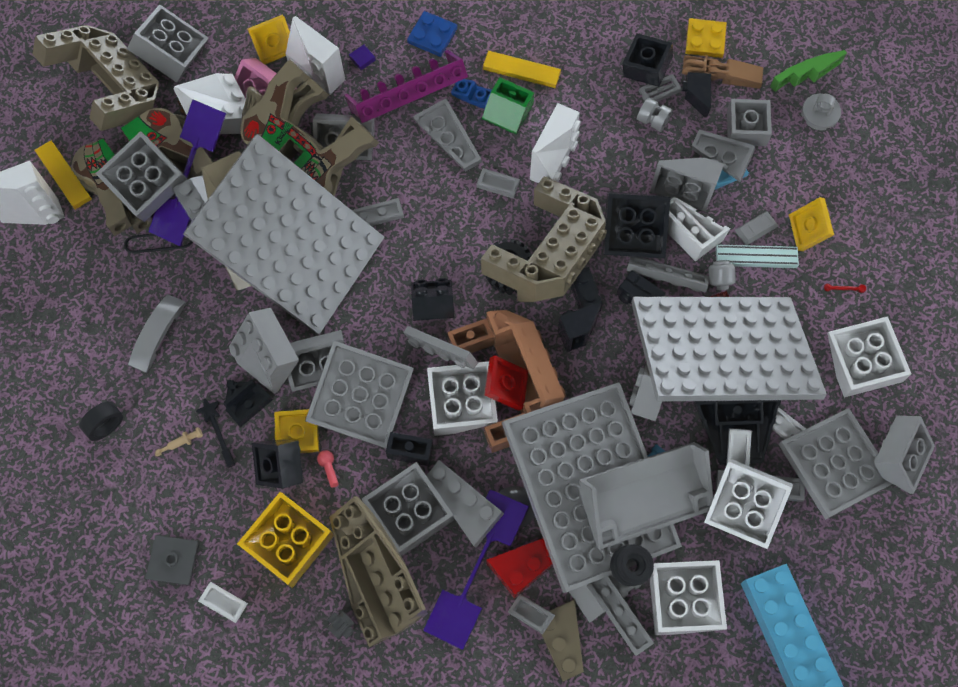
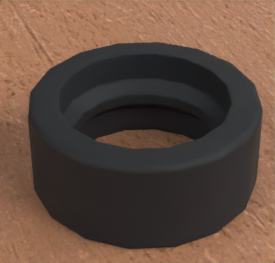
M106 401L90 409L82 417L79 428L91 441H97L116 430L123 420V414L113 402Z

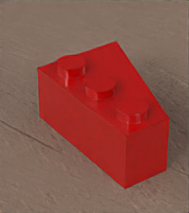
M543 538L486 560V564L514 598L553 567Z

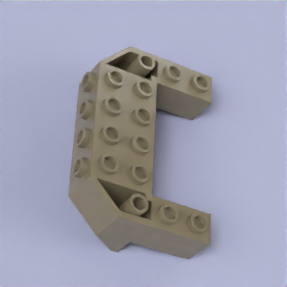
M84 25L35 36L33 56L43 67L68 62L77 73L91 70L113 94L95 99L92 102L89 118L100 131L126 125L147 110L153 109L159 81L114 33Z
M544 176L534 188V205L559 216V220L528 261L491 244L481 258V274L517 290V301L537 302L564 296L602 243L607 233V230H605L606 221L596 198Z

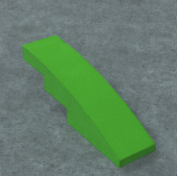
M843 50L827 53L798 63L775 76L770 87L776 92L789 82L794 87L807 78L816 82L840 65L847 52Z

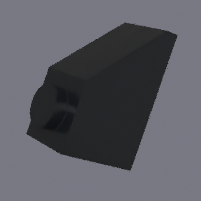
M688 72L686 80H682V91L685 92V100L704 117H708L711 108V73Z

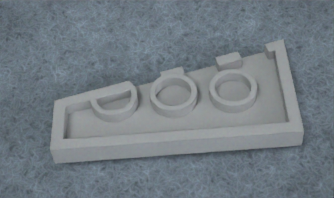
M446 98L413 116L414 121L465 172L482 163L481 157Z
M439 460L426 476L454 515V519L476 548L504 513Z

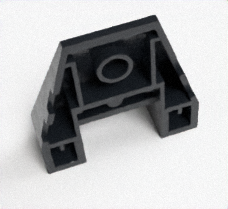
M781 400L693 401L719 465H727L729 428L752 430L750 464L763 463Z

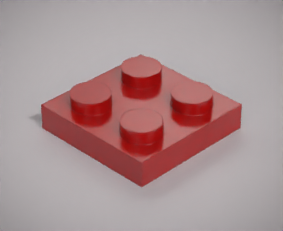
M496 355L490 357L484 396L518 411L523 409L528 370Z

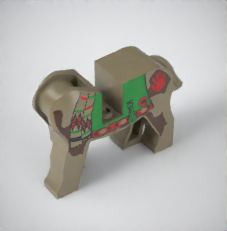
M289 59L269 82L264 95L252 86L247 88L240 126L241 137L248 145L253 137L258 134L289 160L297 152L301 153V156L294 164L335 196L343 168L356 160L362 152L376 147L380 142L352 116L335 142L325 148L310 134L299 128L298 124L304 112L316 102L325 100L330 94Z
M153 108L121 128L128 142L141 131L184 173L193 147L191 142L180 138L187 116L173 114L163 108ZM101 139L82 146L73 157L72 171L86 190L99 197V201L106 213L105 224L114 237L131 226L137 234L150 227L151 217L145 222L137 218L95 174L115 156L105 140ZM202 147L196 151L187 179L203 175L201 168L213 163Z

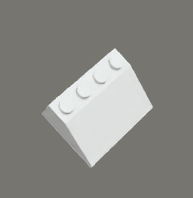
M31 161L0 171V221L2 223L46 225L54 224L60 219L65 218L57 196Z

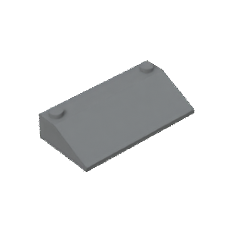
M695 442L579 480L582 502L599 550L709 511L713 501L709 450Z

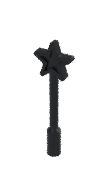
M203 399L204 407L197 409L196 412L204 414L205 422H208L210 419L222 448L221 453L227 468L233 467L236 464L230 449L225 444L215 417H220L216 411L219 402L216 401L210 404L206 399Z

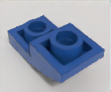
M462 79L455 83L451 95L464 102L485 109L492 90L477 86L475 81Z

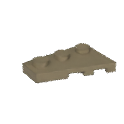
M575 599L549 611L555 617L542 635L562 682L584 672Z

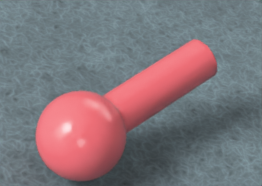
M323 450L318 454L317 462L320 466L324 467L330 487L334 488L339 485L332 466L334 455L328 450Z

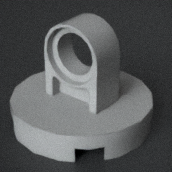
M819 93L806 99L802 106L801 115L806 120L808 126L823 131L837 124L841 117V107L832 95Z

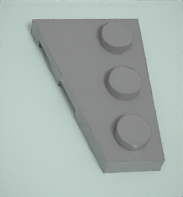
M699 130L692 144V150L702 157L715 159L719 163L724 164L722 170L741 182L755 151V145Z

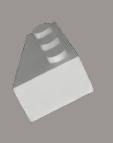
M673 197L670 200L668 234L694 261H697L720 244L730 228L718 225L713 222V218L709 216L707 218L697 213V209Z

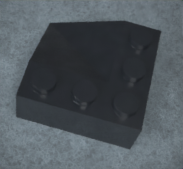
M607 191L605 230H607V233L603 240V254L665 259L671 197Z

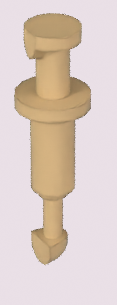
M197 427L196 431L190 434L186 431L183 432V436L169 442L166 447L157 449L155 456H160L162 452L168 449L173 450L186 443L187 445L192 444V439L203 437L201 429Z

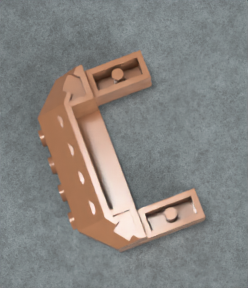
M507 310L486 312V319L447 332L450 344L471 353L494 345L498 357L528 370L523 409L520 410L521 414L511 418L564 401L566 397L564 388L558 382L556 369L551 365L548 350L544 348L540 331L536 329L533 321ZM505 420L484 427V434L492 453L510 447L501 423Z

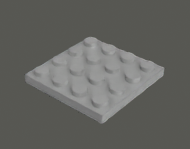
M333 340L305 422L387 448L390 432L393 431L414 368Z
M849 408L778 444L825 520L892 485L891 482L881 477L878 469L875 467L874 460L878 452Z

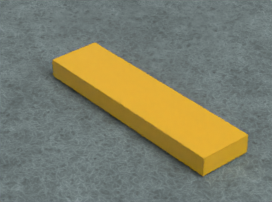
M488 51L483 64V70L556 88L561 73L559 68Z
M52 140L35 149V152L75 210L92 200Z

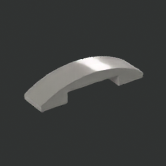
M169 294L162 299L148 318L135 343L128 363L129 366L148 373L157 357L156 351L173 320L178 319L186 304L185 301Z

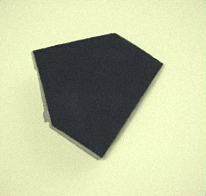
M227 380V395L223 405L226 407V412L241 428L273 399L253 380L248 382Z

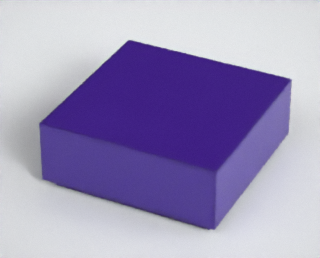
M364 44L349 54V58L360 70L376 61L375 56Z

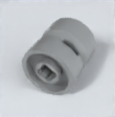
M648 97L640 108L636 119L644 124L650 123L651 128L662 132L672 115L673 109L665 105L659 106L656 100Z

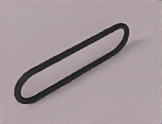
M151 233L128 237L124 242V248L127 252L135 254L183 249L189 247L193 241L190 240L187 245H182L181 247L173 246L135 251L127 248L128 241L133 238L157 236Z

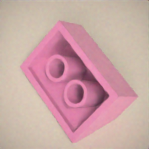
M250 58L241 60L234 78L246 98L247 88L250 86L256 88L264 95L269 82L277 73L258 59Z

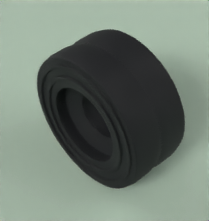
M631 544L622 546L614 552L610 561V569L613 577L619 583L625 586H638L650 579L654 570V562L647 549L640 545ZM629 559L636 561L637 568L634 572L627 568Z

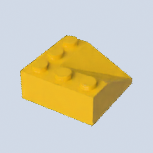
M279 492L237 545L289 587L293 588L334 535L331 530L282 492Z

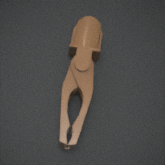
M708 55L705 58L684 56L682 74L687 75L688 72L711 73V81L722 79V84L758 89L762 87L763 67L733 59H728L727 63H721L717 59L707 58Z

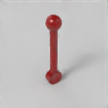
M827 283L824 285V290H854L864 293L866 286L863 284L858 287L831 286Z

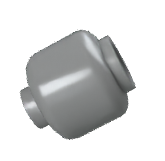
M730 260L713 261V264L709 266V283L712 286H716L717 290H728L729 285L735 284V266L730 263Z

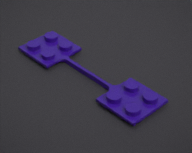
M192 99L180 138L191 142L193 145L183 173L186 178H188L198 148L202 147L209 151H214L226 116L225 112ZM177 197L175 199L169 198L155 211L148 232L181 247L185 237L183 233L189 225L190 218Z
M489 490L486 499L501 510L504 515L486 535V544L463 593L456 596L442 590L423 630L461 650H464L482 610L481 607L468 602L466 595L488 547L493 541H499L511 547L529 509V506L493 490Z

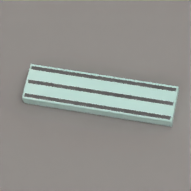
M716 246V261L730 260V263L735 267L797 268L799 266L798 247Z

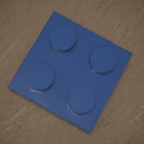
M423 11L407 38V43L441 57L457 30V24Z

